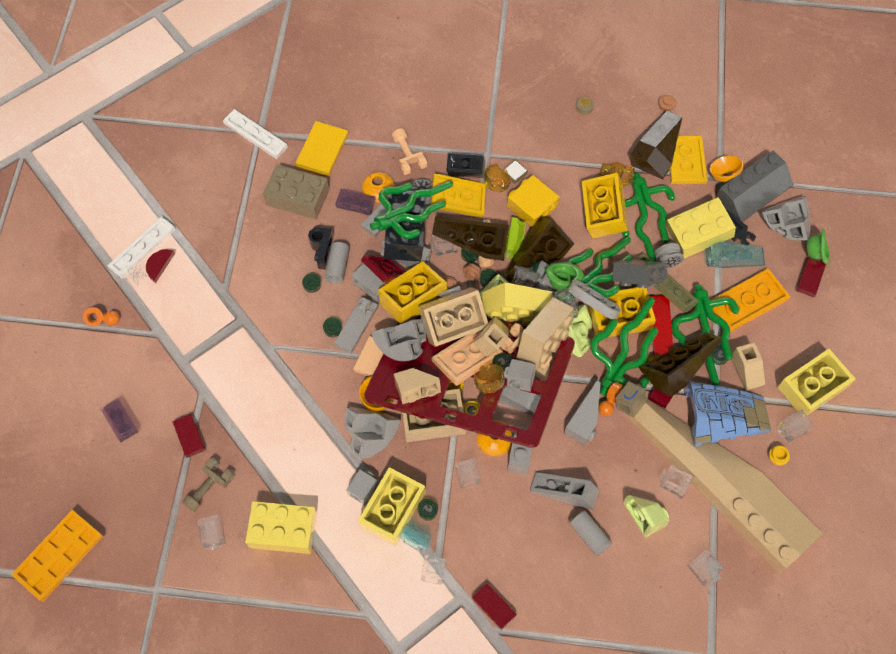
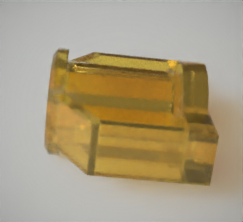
M619 162L612 164L603 163L599 177L605 176L607 171H611L610 174L618 173L620 179H622L623 174L627 173L626 179L622 181L624 187L631 184L635 169Z

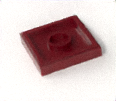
M363 255L361 262L383 283H389L405 273L394 260L383 259V256Z

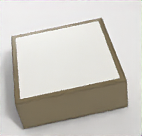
M514 160L503 169L502 173L516 184L528 174V170L517 160Z

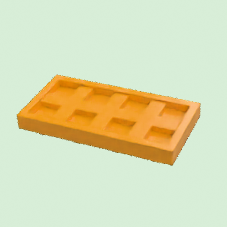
M71 510L11 575L39 601L44 602L104 536L75 511Z

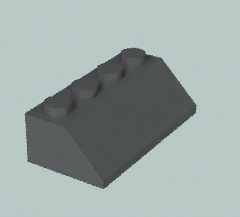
M771 151L719 189L716 198L719 197L724 208L744 222L791 188L793 181L786 162L775 151Z

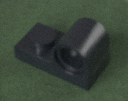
M315 227L308 233L310 246L316 251L314 260L317 261L318 269L326 270L333 242L332 229Z

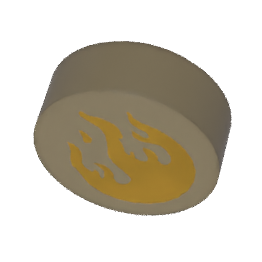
M581 97L577 100L576 110L580 114L587 115L593 111L594 102L592 99Z

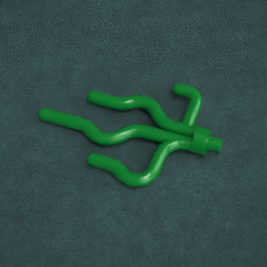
M640 173L633 175L634 180L632 181L634 196L629 200H625V206L630 207L638 203L641 217L636 223L635 232L637 237L644 243L648 257L657 262L651 240L642 229L648 219L646 204L659 213V232L662 241L667 243L669 242L665 225L667 212L664 207L654 202L650 195L664 192L667 194L668 199L673 201L675 200V194L672 188L666 185L648 188L646 179L641 178ZM625 231L622 232L623 237H629L630 233Z
M447 181L428 190L414 191L410 194L407 204L394 210L391 203L386 199V195L400 194L412 188V184L408 182L401 186L382 189L378 194V200L384 206L386 212L374 218V222L370 223L371 230L378 229L383 231L392 226L402 238L412 239L419 236L420 230L406 231L399 222H423L428 219L432 212L444 208L446 202L441 200L425 208L420 215L405 214L414 207L417 198L436 195L451 188L453 183Z
M627 236L610 250L599 253L595 258V268L586 276L583 273L581 282L604 297H611L618 293L620 290L618 285H614L610 289H603L596 284L613 281V272L599 275L603 269L602 260L616 255L631 242V238ZM589 248L581 255L570 258L566 263L575 265L584 262L593 255L594 251ZM628 254L620 261L631 260L633 257ZM571 293L568 294L571 299L576 298Z
M696 285L694 287L696 292L693 293V296L698 300L695 310L692 313L678 316L673 320L672 334L680 342L681 347L685 346L687 339L679 331V325L699 317L702 326L701 334L710 333L708 316L713 323L722 328L721 346L725 359L730 361L733 358L729 345L730 327L723 318L715 315L713 308L729 305L732 313L738 314V304L729 297L710 300L708 291L703 290L702 285ZM710 355L706 360V365L712 385L718 386L720 381L714 360Z
M649 297L636 318L622 328L620 333L621 351L614 362L607 355L599 351L598 344L600 341L608 338L618 324L616 319H612L605 330L596 334L590 343L592 354L607 367L606 375L600 382L602 386L600 394L604 397L615 382L625 387L630 382L623 377L625 372L638 368L648 358L649 346L658 334V329L655 327L650 330L641 345L640 357L621 366L629 352L628 333L642 323L655 302L653 297ZM644 377L639 385L645 389L649 380Z

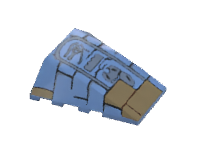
M690 381L684 387L685 397H691L695 417L692 427L694 447L701 446L705 442H710L711 444L721 439L729 438L731 440L737 439V436L741 435L747 437L771 432L764 397L745 391Z

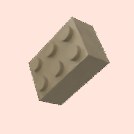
M276 164L263 192L265 203L267 206L317 220L329 192L327 178Z

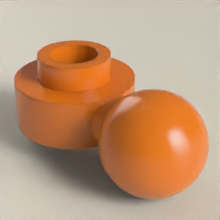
M91 307L84 312L83 320L88 326L92 327L99 325L102 321H105L110 326L118 324L120 316L116 311H108L106 314H102L100 309ZM91 313H95L97 315V319L91 320L89 318V315Z
M613 383L608 390L607 400L599 404L598 411L602 416H610L613 413V404L616 403L615 398L624 388L620 383Z

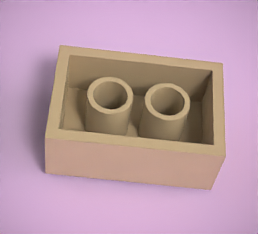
M472 287L418 306L428 341L435 347L480 331L488 325L479 290Z
M553 297L523 331L517 359L534 363L536 370L541 364L545 365L550 358L551 352L555 353L559 348L561 340L565 341L570 333L568 328L574 319L572 317L574 308Z
M460 389L447 390L440 406L463 413ZM402 412L406 443L466 434L464 429ZM446 414L445 418L456 421L457 416Z

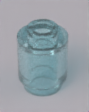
M407 524L400 535L403 543L419 552H422L423 549L426 551L432 542V539H430L431 534L414 524L412 526Z

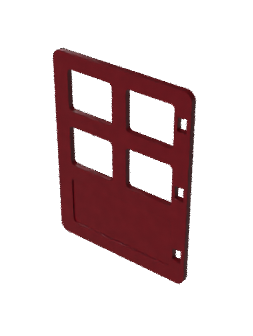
M487 317L488 323L492 320V318ZM500 320L509 328L508 338L514 343L517 337H514L510 330L515 323ZM426 334V341L421 344L422 354L410 361L394 360L383 354L364 393L365 400L374 405L525 447L535 448L540 444L572 356L575 342L570 337H567L565 341L561 340L547 380L540 381L534 379L531 392L525 391L540 396L530 427L527 430L492 420L502 392L507 387V378H504L505 366L509 362L511 363L512 359L516 360L519 347H516L511 355L508 351L503 350V356L501 357L507 359L505 365H500L501 360L497 363L498 366L494 368L486 366L471 376L472 378L489 382L476 415L440 406L451 380L432 362L434 355L462 337L435 347L429 343ZM414 368L438 377L441 393L418 399L415 402L402 404L395 385L394 374ZM388 398L398 400L397 404L386 401ZM446 414L457 416L456 421L445 418ZM506 430L517 433V437L505 435Z

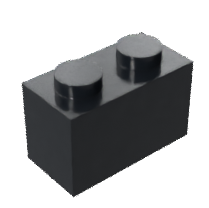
M448 153L446 172L449 176L484 178L485 157L482 155Z

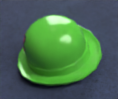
M822 228L821 234L813 235L807 240V253L810 258L823 260L825 264H829L830 252L825 229Z
M558 262L546 268V275L550 279V284L558 291H567L573 280L581 281L583 278L582 270L572 263Z

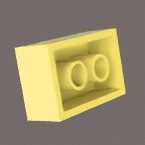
M719 197L667 219V230L674 243L680 245V253L683 254L684 259L735 236L736 227Z
M506 282L482 292L483 307L486 315L490 316V318L494 316L498 319L505 318L509 322L522 321V324H530L553 298L552 291Z
M828 349L786 377L778 386V389L798 413L805 418L847 389L855 381V377L833 352Z
M389 467L358 520L359 526L396 546L426 493L425 486Z
M252 501L245 543L252 549L311 554L317 512L314 507Z

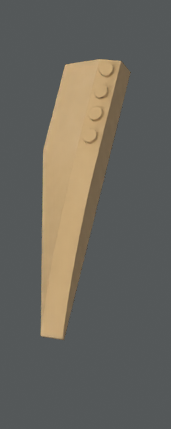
M647 399V402L634 418L625 414L778 574L787 569L823 534L761 471L717 443L710 444V442H705L701 446L694 447L692 427Z

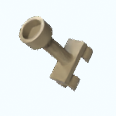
M214 457L202 468L204 473L209 476L208 480L203 483L204 485L193 496L187 495L182 501L193 512L200 506L198 503L200 498L205 495L204 493L215 482L226 488L227 484L235 477L234 473L229 469L221 477L217 476L214 471L217 470L220 463Z

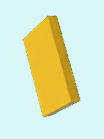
M315 121L296 160V166L329 176L349 135L348 130Z
M702 135L678 137L672 167L669 170L671 184L707 183Z
M436 173L433 174L432 188L447 181H451L453 186L431 196L430 205L443 200L446 202V206L440 210L483 218L486 184Z

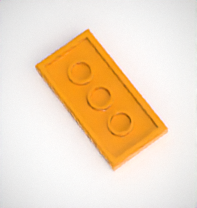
M769 268L711 300L729 297L737 302L739 307L738 314H733L729 305L713 308L715 315L723 318L728 323L730 332H733L788 301L791 296Z

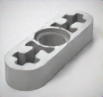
M573 280L568 287V291L573 296L610 319H616L621 312L617 304L579 280Z

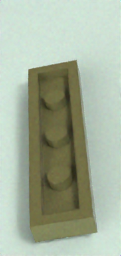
M645 253L634 258L635 260L653 261ZM667 274L665 282L654 286L683 313L696 306L698 302L691 293L669 274Z

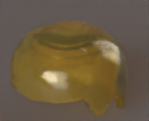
M498 164L489 165L485 170L484 184L491 191L503 192L509 188L511 177L507 170H501Z
M497 364L481 366L479 374L474 375L476 389L486 394L495 393L501 389L505 383L503 368Z

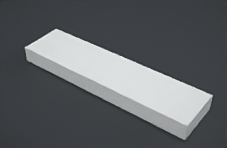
M235 109L223 120L226 126L275 159L288 148L285 142Z
M161 216L107 266L121 279L124 278L176 230L175 227Z

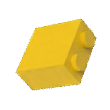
M532 175L529 179L523 180L519 188L512 190L508 194L507 207L533 227L541 216L546 218L558 207L560 197Z

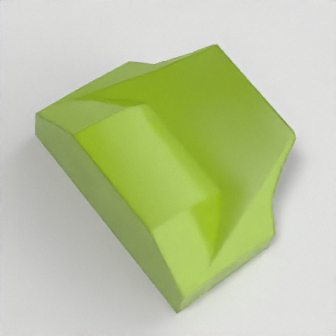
M512 217L506 253V258L508 259L515 257L524 241L526 222H522L518 218Z

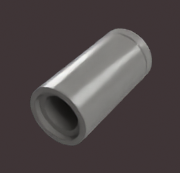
M342 242L331 244L324 276L326 281L335 284L343 282L349 253V246Z
M586 511L581 512L569 523L596 557L612 545L609 538Z

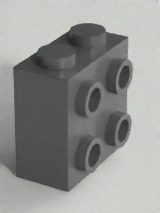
M635 259L617 261L613 264V281L620 282L622 286L637 284L638 288L658 286V283L665 282L667 277V263Z

